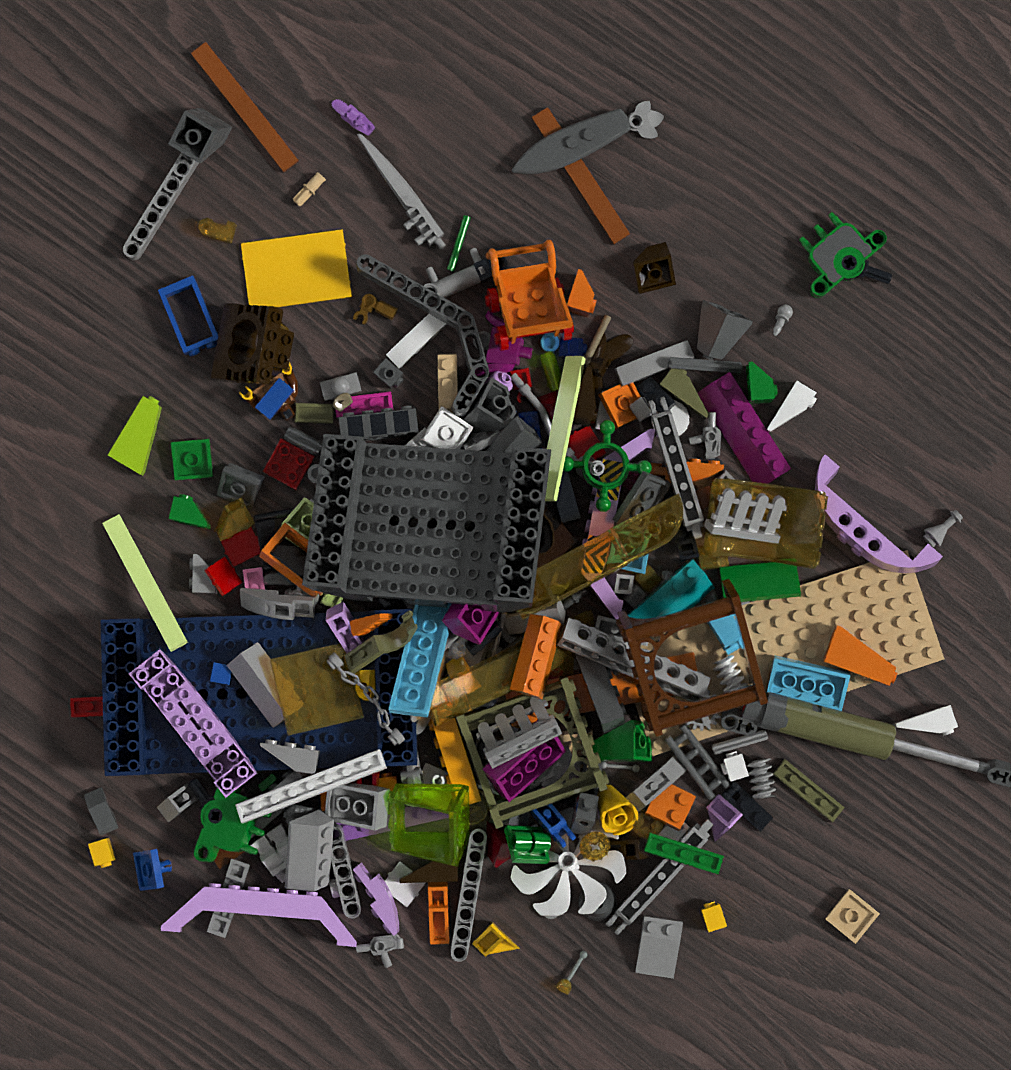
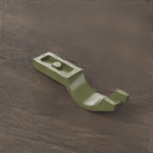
M409 610L403 614L402 624L394 631L383 635H373L344 655L349 671L355 674L382 654L396 651L410 642L418 629L412 617L413 612Z

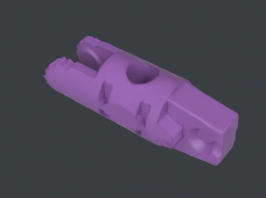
M339 99L332 101V108L341 115V119L348 122L354 129L368 136L373 132L375 126L353 105H347Z

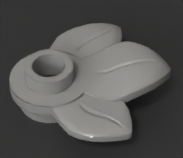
M650 101L641 102L636 106L635 111L628 116L631 130L638 131L643 138H656L658 133L655 127L662 122L664 115L657 111H652ZM634 119L639 120V124L634 125L632 121Z

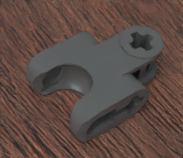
M278 545L271 555L278 558L281 563L303 578L306 557H302V549L295 546ZM280 572L277 574H267L263 578V583L266 585L297 587Z

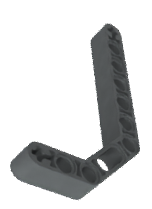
M367 254L361 255L356 264V270L360 275L457 329L469 375L454 399L452 412L458 417L465 416L489 375V368L473 315ZM365 262H367L368 266L362 268V264H365ZM384 271L387 276L379 278L376 273ZM399 280L403 282L404 286L397 288L393 283ZM412 290L419 291L420 296L412 297L410 292ZM433 299L436 301L437 305L435 307H430L427 304V301ZM451 309L454 315L448 317L443 311ZM466 318L470 321V325L463 326L460 320ZM466 337H473L475 339L480 355L479 359L474 360L470 357L465 341ZM482 370L485 376L479 378L475 375V371ZM472 386L475 389V393L468 394L465 388ZM463 398L466 399L464 407L461 410L457 409Z

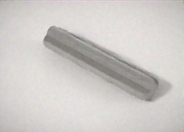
M766 730L757 731L750 736L744 735L713 744L712 750L714 754H720L767 740L768 735Z

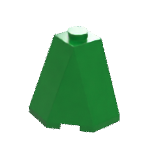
M630 720L594 740L595 745H593L592 749L594 753L598 752L601 762L652 761V743L650 737L645 736L643 732L645 726L642 721Z

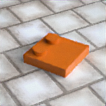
M634 382L625 386L619 384L598 395L611 421L615 424V429L637 419L629 407L641 397Z
M671 784L650 802L645 815L680 831L696 796Z

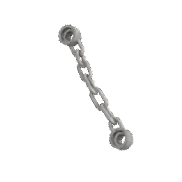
M335 652L332 653L326 661L332 670L337 668L341 673L343 681L352 685L357 684L363 689L367 699L371 703H375L379 710L377 717L380 727L386 728L390 733L388 738L394 746L396 744L400 745L405 738L397 728L393 730L389 728L388 713L385 709H381L378 703L379 695L371 686L365 687L359 681L360 679L356 674L343 671L341 669V666L344 665ZM346 674L355 677L354 682L346 679ZM369 689L376 696V698L374 697L373 700L366 693L369 692ZM385 713L387 724L385 722L382 724L380 714L383 715Z

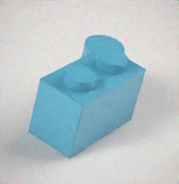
M734 614L707 622L720 644L723 643L721 646L726 651L727 656L740 648L743 649Z

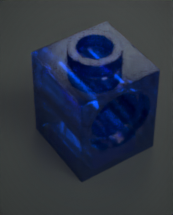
M561 337L559 358L565 359L566 356L585 355L587 344L583 343L584 338H572L571 340L563 341Z

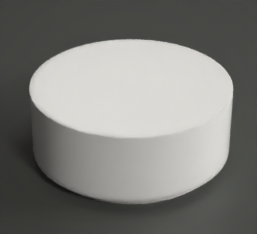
M330 879L329 885L332 897H340L336 879Z

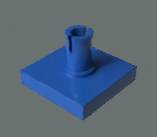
M157 849L133 853L140 891L163 888L162 873L171 872L172 866L164 867L171 865L170 860L159 862Z

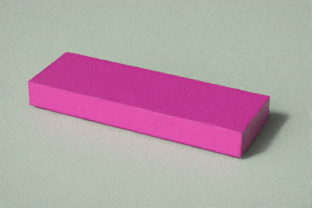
M383 392L351 396L353 402L341 412L336 410V417H343L344 413L354 412L355 415H362V411L367 410L380 413L381 409H393L392 393Z

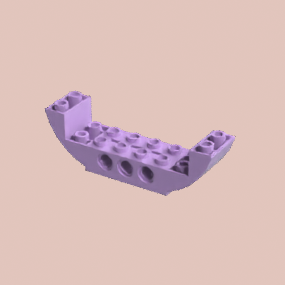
M158 650L129 673L139 688L145 690L215 780L214 784L225 798L257 774L252 763L234 737L191 682L164 652Z

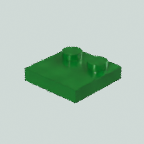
M210 438L171 442L175 480L213 477Z

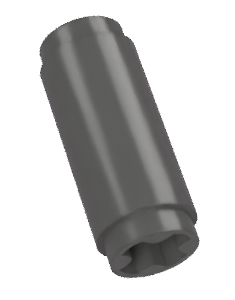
M289 427L284 435V439L287 442L313 455L318 456L322 449L321 441L294 427Z

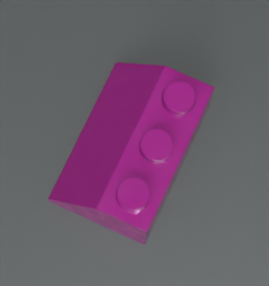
M452 603L441 621L453 634L473 643L481 644L500 612L485 611L480 605Z

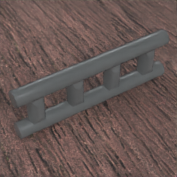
M683 724L679 727L683 733L674 740L669 735L664 741L706 797L711 800L715 797L712 791L721 784L724 788H727L730 782L688 726ZM688 739L694 748L684 754L679 745ZM699 754L705 763L698 769H695L690 760ZM710 769L716 778L707 785L701 775Z

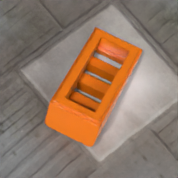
M381 613L351 620L352 636H364L392 619V614Z

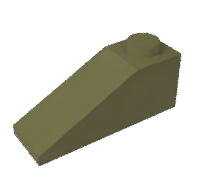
M671 369L660 383V386L671 396L706 420L708 413L690 378L686 375L687 371L684 369Z

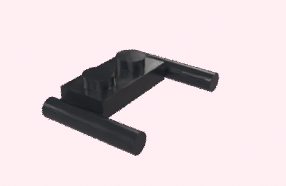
M292 508L254 515L260 553L276 534L274 519L288 517L292 512ZM262 559L264 572L276 570Z

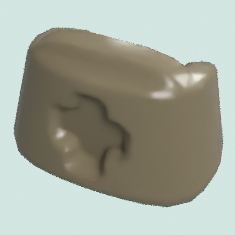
M349 393L337 395L333 400V407L339 412L343 411L353 402Z

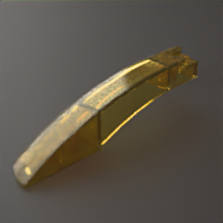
M591 609L570 618L579 620L582 624L589 627H594V617ZM523 640L472 667L437 682L429 711L434 725H440L513 691L510 690ZM557 646L550 672L575 659V653Z

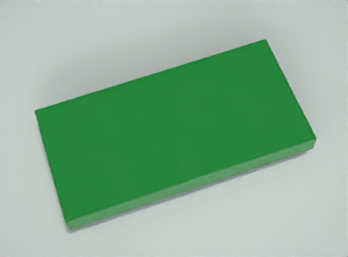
M796 560L726 566L719 569L723 598H726L722 580L730 579L741 602L801 597Z

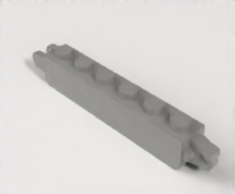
M665 397L660 398V404L664 412L658 414L653 400L648 401L652 413L651 419L684 528L686 527L687 531H692L694 540L702 538L700 527H704V518L672 412L668 409Z
M708 819L701 826L697 823L686 832L679 842L701 848L708 841L707 838L710 834L707 831L713 824ZM663 857L616 908L615 913L606 922V925L609 927L620 916L624 921L615 929L614 933L618 935L642 913L686 864Z

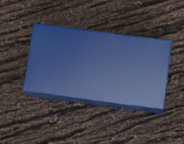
M278 378L255 408L271 420L295 390Z

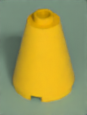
M606 785L607 789L601 792L598 789L597 794L599 797L598 808L601 826L607 833L610 832L613 835L625 834L634 827L635 821H638V811L612 785Z

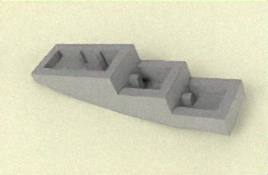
M687 340L634 360L614 370L621 386H625L670 369L668 365L670 357L692 359L695 357Z

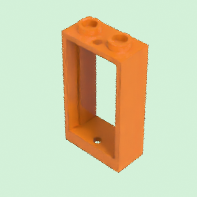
M284 523L261 550L259 557L315 599L318 594L321 596L323 592L313 591L303 586V579L271 555L285 537L307 553L309 540Z

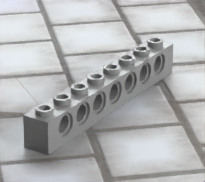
M568 618L562 627L557 646L634 678L631 670L634 663L633 660L629 661L626 649H629L628 642L624 643V641L612 634L603 633L595 627L582 624L579 620ZM656 655L654 673L658 684L664 691L688 701H697L705 698L710 677L705 676L702 672L693 671L683 664L674 663L666 657ZM642 656L646 660L645 663H648L650 661V658L648 656ZM649 675V676H648V679H652V678H653L652 675Z

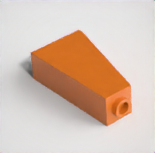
M835 626L822 662L886 686H890L891 683L894 684L898 674L895 672L896 667L841 626Z

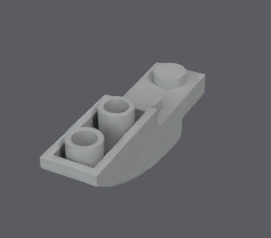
M240 589L241 607L251 612L286 620H293L295 616L312 618L315 616L314 597L279 595L277 590Z

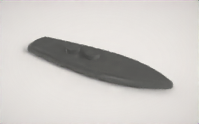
M619 108L560 129L530 147L519 158L511 171L512 173L538 174L570 165L631 130L629 119L624 111Z

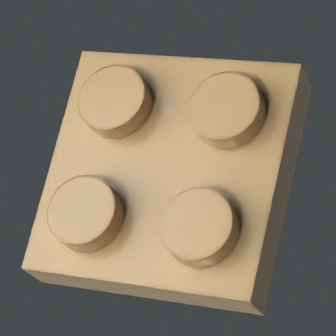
M848 889L825 919L856 944L880 913Z

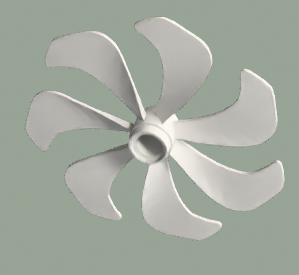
M571 807L559 812L566 820L569 828L574 809ZM595 819L589 836L582 835L574 854L569 852L568 836L565 834L561 838L565 840L566 846L562 848L559 845L563 853L558 855L550 850L548 851L549 862H557V865L533 874H526L514 865L511 872V880L520 892L530 895L544 888L562 871L559 884L552 897L546 902L533 904L534 909L541 916H559L564 914L569 908V875H575L585 894V902L578 913L591 914L604 902L607 893L606 889L599 882L579 871V865L605 868L613 874L615 882L619 883L626 874L623 855L616 850L607 851L578 860L577 856L596 840L604 837L619 839V835L605 832L601 826L600 819ZM573 861L570 865L565 866L567 862Z

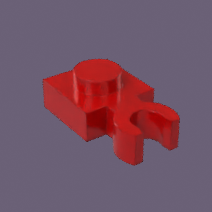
M529 368L510 371V377L516 373L525 384L527 383L532 387ZM513 382V390H519ZM520 392L517 395V401L519 403H521L522 396Z

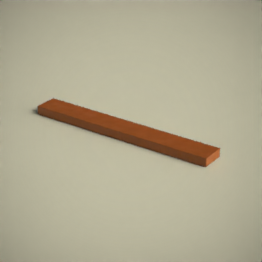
M205 42L194 50L191 55L281 170L286 172L299 162L210 46Z
M548 107L532 117L544 138L562 129ZM580 159L565 166L564 169L612 243L615 245L629 236V231L583 160Z

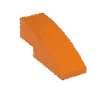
M428 882L430 944H449L448 882Z

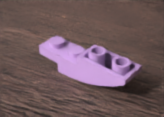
M361 862L353 869L355 872L353 875L359 883L362 882L366 886L365 891L369 897L375 898V901L370 905L373 915L376 918L380 917L384 923V929L387 933H392L394 936L399 932V918L393 896L380 873L373 878Z

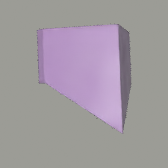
M720 794L706 807L710 822L713 824L714 841L716 842L743 815Z

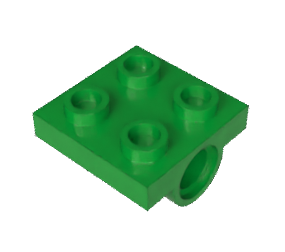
M506 826L504 831L512 863L547 864L550 861L548 851L551 847V837L549 833L543 832L542 827Z

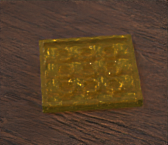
M340 643L270 659L288 736L364 718L360 700L356 693V685L343 681L341 673L337 668L332 670L326 662L329 659L328 657L335 652L344 664L341 666V669L349 671L344 656L347 653ZM346 674V679L354 682V677Z

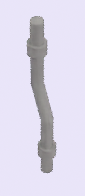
M514 373L511 376V380L519 388L520 394L525 396L539 412L549 436L552 424L545 407L531 392L530 386L527 383L525 384ZM567 447L566 456L577 461L578 459L574 455L575 452L571 447Z

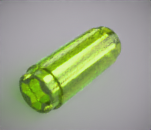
M553 351L541 354V363L548 387L551 392L559 390L561 373L556 356Z

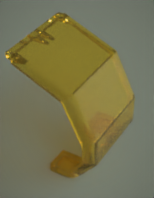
M715 478L713 480L707 519L713 520L711 515L716 512L719 504L717 497L722 495L723 490L726 488H731L737 498L742 491L746 490L752 495L751 500H755L758 494L764 493L768 496V502L772 503L775 496L780 495L785 499L787 509L782 511L779 520L781 524L780 529L776 528V532L781 536L779 543L714 535L706 529L704 540V553L706 555L770 561L806 568H816L819 566L821 556L819 548H822L823 541L821 530L825 526L826 513H824V510H827L828 496H826L825 492L733 479ZM732 503L729 515L732 516L736 504ZM749 506L745 518H749L753 506ZM766 508L762 520L766 521L769 512L768 508Z

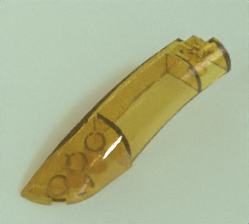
M679 493L537 568L532 607L516 610L520 619L524 620L530 614H536L667 544L678 532L683 519V503Z

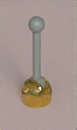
M586 951L580 952V958L567 979L558 981L555 986L556 989L566 995L570 993L572 988L570 980L582 960L587 957Z

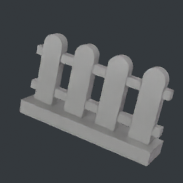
M726 488L723 490L722 495L717 497L719 504L716 512L711 515L713 520L706 519L704 527L714 535L779 543L781 536L776 532V528L780 529L781 524L779 520L782 511L787 509L785 499L778 495L770 503L768 502V496L760 493L756 496L755 500H751L752 495L746 490L742 491L737 498L731 488ZM732 503H734V504H736V506H735L734 512H733V514H732V516H731V515H729V512H730ZM749 506H753L749 518H745ZM768 508L769 512L766 521L762 520L765 510Z
M532 697L530 699V707L524 709L522 705H516L512 709L514 715L507 718L505 714L500 713L495 717L496 724L489 727L488 723L482 722L478 725L477 729L479 732L476 733L478 740L482 739L486 746L483 751L492 769L562 734L553 714L549 716L545 708L548 706L546 699L540 700ZM535 712L538 722L531 724L528 715ZM517 721L521 730L514 733L510 724ZM500 730L504 739L497 742L493 733Z

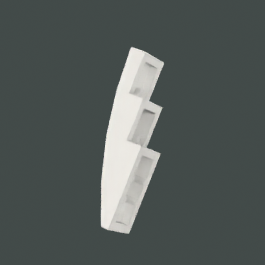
M451 309L443 311L448 317L454 315ZM428 314L386 355L398 368H401L447 324Z

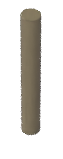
M604 315L584 356V367L586 368L611 320V317L608 315Z

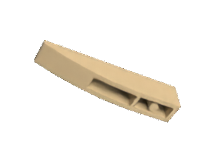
M457 353L438 354L439 409L442 406L452 412V405L458 394Z

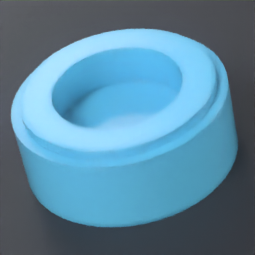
M553 333L544 334L540 341L541 348L549 353L556 351L559 347V338L554 337Z

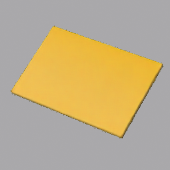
M343 229L241 243L249 305L274 306L278 308L351 298V281L349 279Z

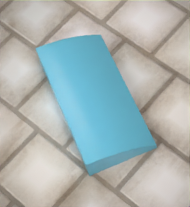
M774 655L766 693L772 692L842 711L851 675L847 671Z

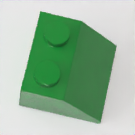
M748 362L746 365L749 403H771L777 396V384H773V379L754 362Z
M180 494L179 497L174 496L169 515L170 520L211 529L210 523L191 496Z

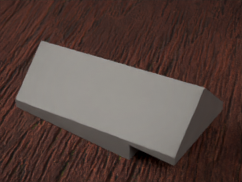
M259 642L240 653L227 665L273 728L305 705Z

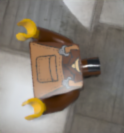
M290 362L288 369L283 370L276 377L272 378L270 384H262L253 391L245 386L248 393L243 395L239 392L240 396L246 399L258 411L255 406L277 379L280 378L295 391L275 415L281 413L286 421L295 416L290 405L296 402L298 381L292 371Z

